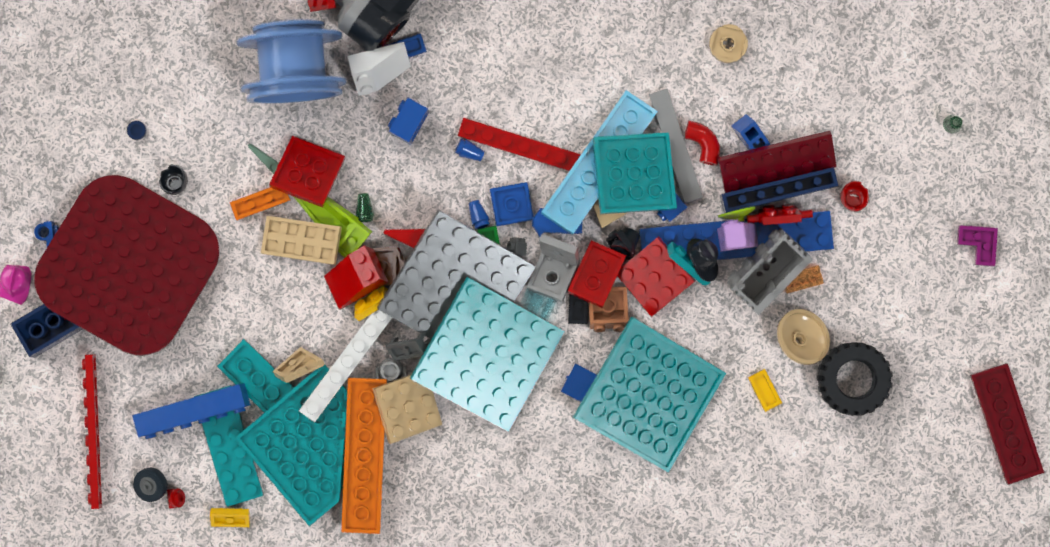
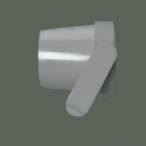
M387 358L382 361L379 367H376V379H379L380 375L382 379H387V383L400 379L402 375L405 377L407 376V366H403L399 360L394 361L393 358Z

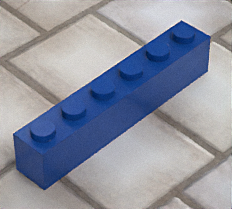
M245 383L138 413L132 415L138 438L145 436V439L157 437L156 433L160 431L163 434L174 432V427L180 426L181 429L191 427L192 422L198 421L199 424L209 422V417L216 416L219 419L228 416L227 412L233 410L234 414L246 411L245 407L251 404Z

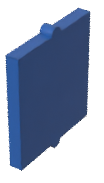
M575 363L571 373L566 376L567 380L561 392L582 402L597 374Z

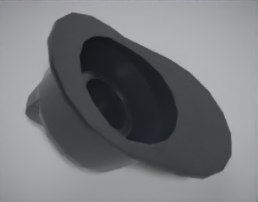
M691 239L687 244V254L697 274L704 281H714L718 275L717 258L719 253L716 245L707 239Z

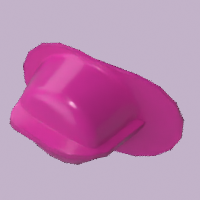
M6 265L0 277V297L20 305L26 301L31 283V271L28 266Z

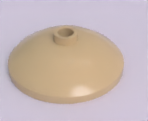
M795 309L786 313L779 321L777 327L778 342L783 352L791 360L799 364L811 365L819 362L826 356L830 347V336L824 322L817 315L808 310Z

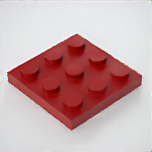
M292 136L269 183V187L323 208L345 161V156Z
M659 236L622 266L618 274V278L651 317L696 281L669 257L667 245Z

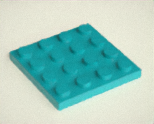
M669 132L592 138L600 214L677 209Z

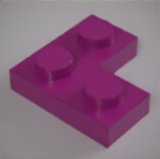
M959 225L957 245L976 246L975 265L994 267L996 264L998 228Z

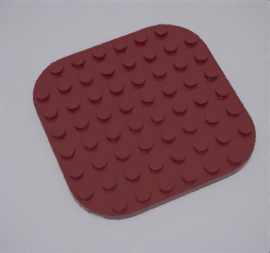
M120 175L103 176L92 181L82 190L36 266L34 275L35 289L42 303L55 314L127 354L134 356L150 355L160 352L173 341L215 271L220 253L218 239L213 229L204 220L136 181Z

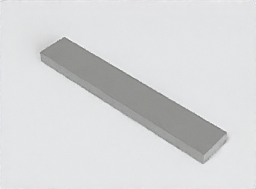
M668 89L649 94L653 108L658 111L656 118L661 133L669 132L673 171L684 204L703 198Z

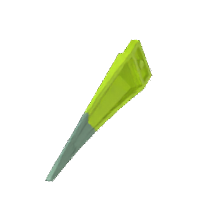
M248 144L249 149L274 174L279 162L253 144ZM294 197L314 223L342 227L338 252L343 257L359 249L372 233L368 227L358 220L357 216L329 197L323 208Z

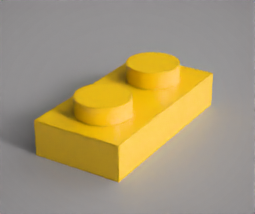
M382 286L364 299L357 301L354 304V317L361 321L377 311V307L388 289Z
M211 508V527H250L249 509Z

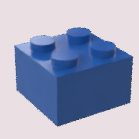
M407 98L406 101H401L397 109L399 114L396 118L393 117L388 127L391 135L411 145L427 118L429 110L414 100Z

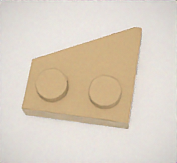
M300 347L280 364L273 373L275 377L288 383L324 366L325 363L320 357Z

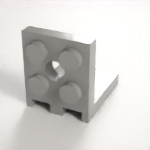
M542 234L539 239L541 255L527 285V289L563 303L580 264L578 247ZM555 274L557 275V280L549 282L547 276Z

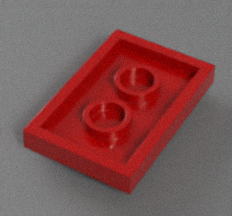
M591 240L567 293L603 308L626 255Z

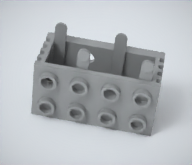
M782 228L772 231L768 236L770 239L765 244L761 243L755 249L756 253L751 258L747 257L742 262V267L738 271H733L728 277L729 281L727 283L733 292L735 291L736 295L741 297L744 302L746 301L747 305L757 315L813 261L811 256ZM773 257H775L776 262L771 263L770 261ZM766 263L770 265L768 270L763 269V265ZM762 271L763 275L759 277L757 272Z

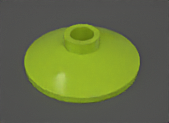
M755 206L720 214L718 218L738 220V222L745 221L744 216L751 213Z

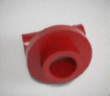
M179 488L167 489L169 509L182 507L185 503L183 490Z

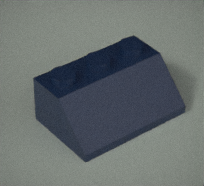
M44 304L10 324L28 356L36 358L83 330L55 314Z

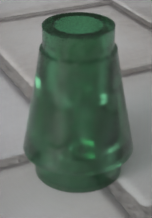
M948 115L943 121V127L948 133H957L962 127V119L957 115ZM954 119H955V121H957V123H958L957 126H955V125L953 124V120H954Z
M367 193L358 194L355 216L362 223L371 222L374 217L371 200Z

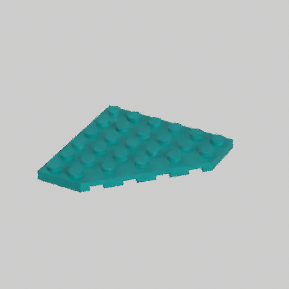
M326 365L313 371L235 437L309 527L340 501L346 432L347 389L343 385L315 423L299 412L330 370Z

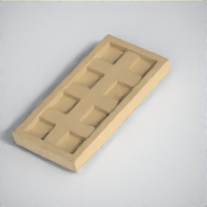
M266 216L261 254L336 265L342 227Z

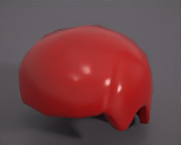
M851 181L843 187L840 193L842 205L850 211H861L867 206L869 201L868 189L860 181Z

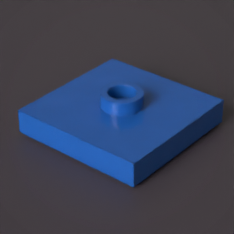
M527 182L490 189L496 227L532 220L534 216Z

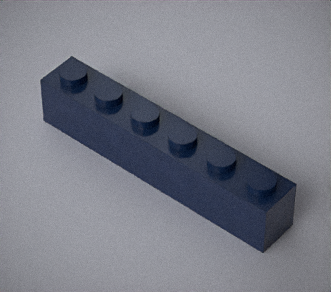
M833 167L720 195L723 212L728 213L835 188L838 186Z

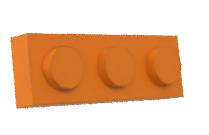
M267 188L232 201L230 205L238 221L289 202L291 199L286 193L273 188Z

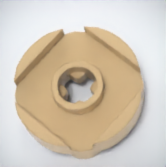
M726 24L717 28L709 40L711 54L723 63L738 61L744 56L748 47L747 37L741 28L732 24ZM731 39V43L734 46L726 49L723 41Z

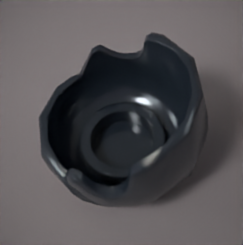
M170 164L166 170L161 171L160 188L166 194H180L186 189L188 184L187 173L179 165Z

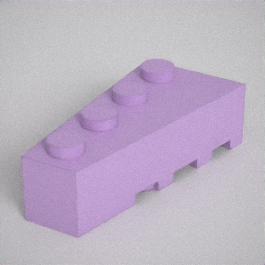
M731 220L721 224L722 227L717 229L720 252L758 247L755 224L739 223L738 220Z

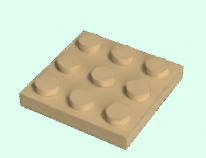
M411 375L372 388L386 437L390 444L442 425L433 391L411 380Z

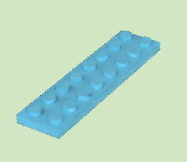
M626 90L594 137L643 134L658 111ZM593 139L541 212L543 216L571 235L575 233L598 199Z

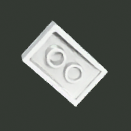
M404 42L348 56L351 73L359 96L368 95L380 90L411 67Z

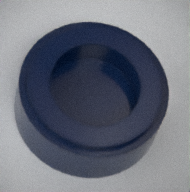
M132 121L129 123L127 134L130 138L140 140L145 137L147 129L142 122Z

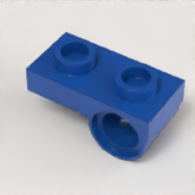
M53 221L44 222L35 227L34 234L37 239L46 241L48 247L59 227ZM44 227H47L49 229V234L47 237L43 238L41 236V230Z

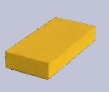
M765 369L748 377L765 412L782 404Z

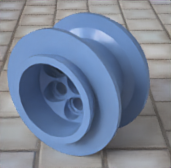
M318 20L278 21L254 26L252 28L254 35L237 40L238 47L257 49L260 82L246 84L241 87L242 93L249 94L247 102L260 104L294 103L327 99L341 95L342 89L339 87L346 85V79L326 76L323 44L340 40L342 32L323 29L325 27L324 22Z

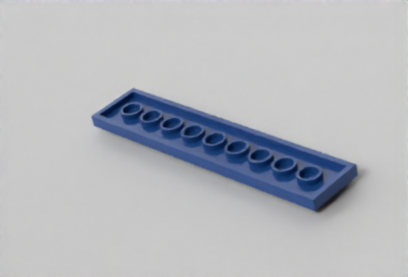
M830 211L813 212V218H802V222L763 225L759 222L752 223L756 225L758 246L761 243L765 244L770 239L768 236L772 231L782 228L806 252L834 249ZM744 219L745 221H741L739 223H747V219ZM726 221L639 229L641 251L658 236L666 245L673 241L677 246H682L686 253L687 244L691 239L710 240L718 249L719 255L717 260L752 257L756 253L755 249L757 247L720 252L717 229L722 227L721 224Z

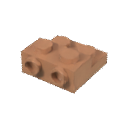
M612 287L603 308L589 303L590 329H594L595 332H604L605 329L613 328L615 332L624 330L629 321L627 287Z

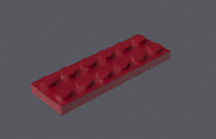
M830 130L718 157L725 193L837 167Z
M1008 363L971 374L970 377L1006 484L1009 485L1044 473Z

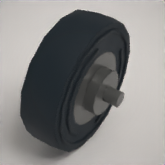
M144 468L134 478V490L143 501L155 502L162 498L167 491L166 477L156 468Z

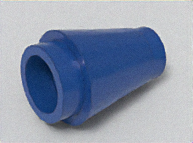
M460 139L455 153L459 154L458 157L481 161L485 151L467 139Z
M479 200L470 202L468 205L472 226L476 230L489 226L490 218Z

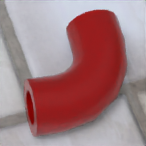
M688 120L684 139L695 141L700 145V163L718 166L720 144L716 134L709 127Z

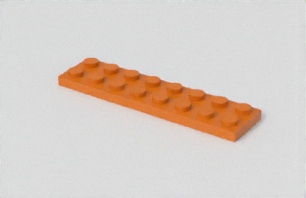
M348 377L341 532L380 534L385 430L372 388L386 384L387 379Z

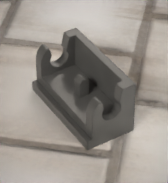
M423 332L417 338L398 341V337L392 338L385 347L394 361L421 357L431 339L429 338L424 341L423 338L426 332Z

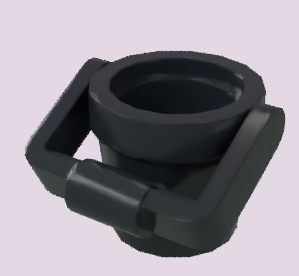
M624 227L622 230L612 231L608 238H606V241L612 250L624 254L626 258L630 259L633 258L636 252L635 249L640 235L635 230Z

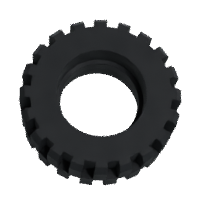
M859 342L844 343L831 349L823 358L822 363L819 364V373L817 375L819 386L817 387L822 394V399L832 409L846 415L862 416L874 412L876 408H880L884 404L885 399H888L890 395L889 390L893 386V383H891L893 373L890 371L889 366L891 365L889 361L875 347ZM849 361L864 363L872 373L870 389L859 397L845 395L837 384L839 369Z

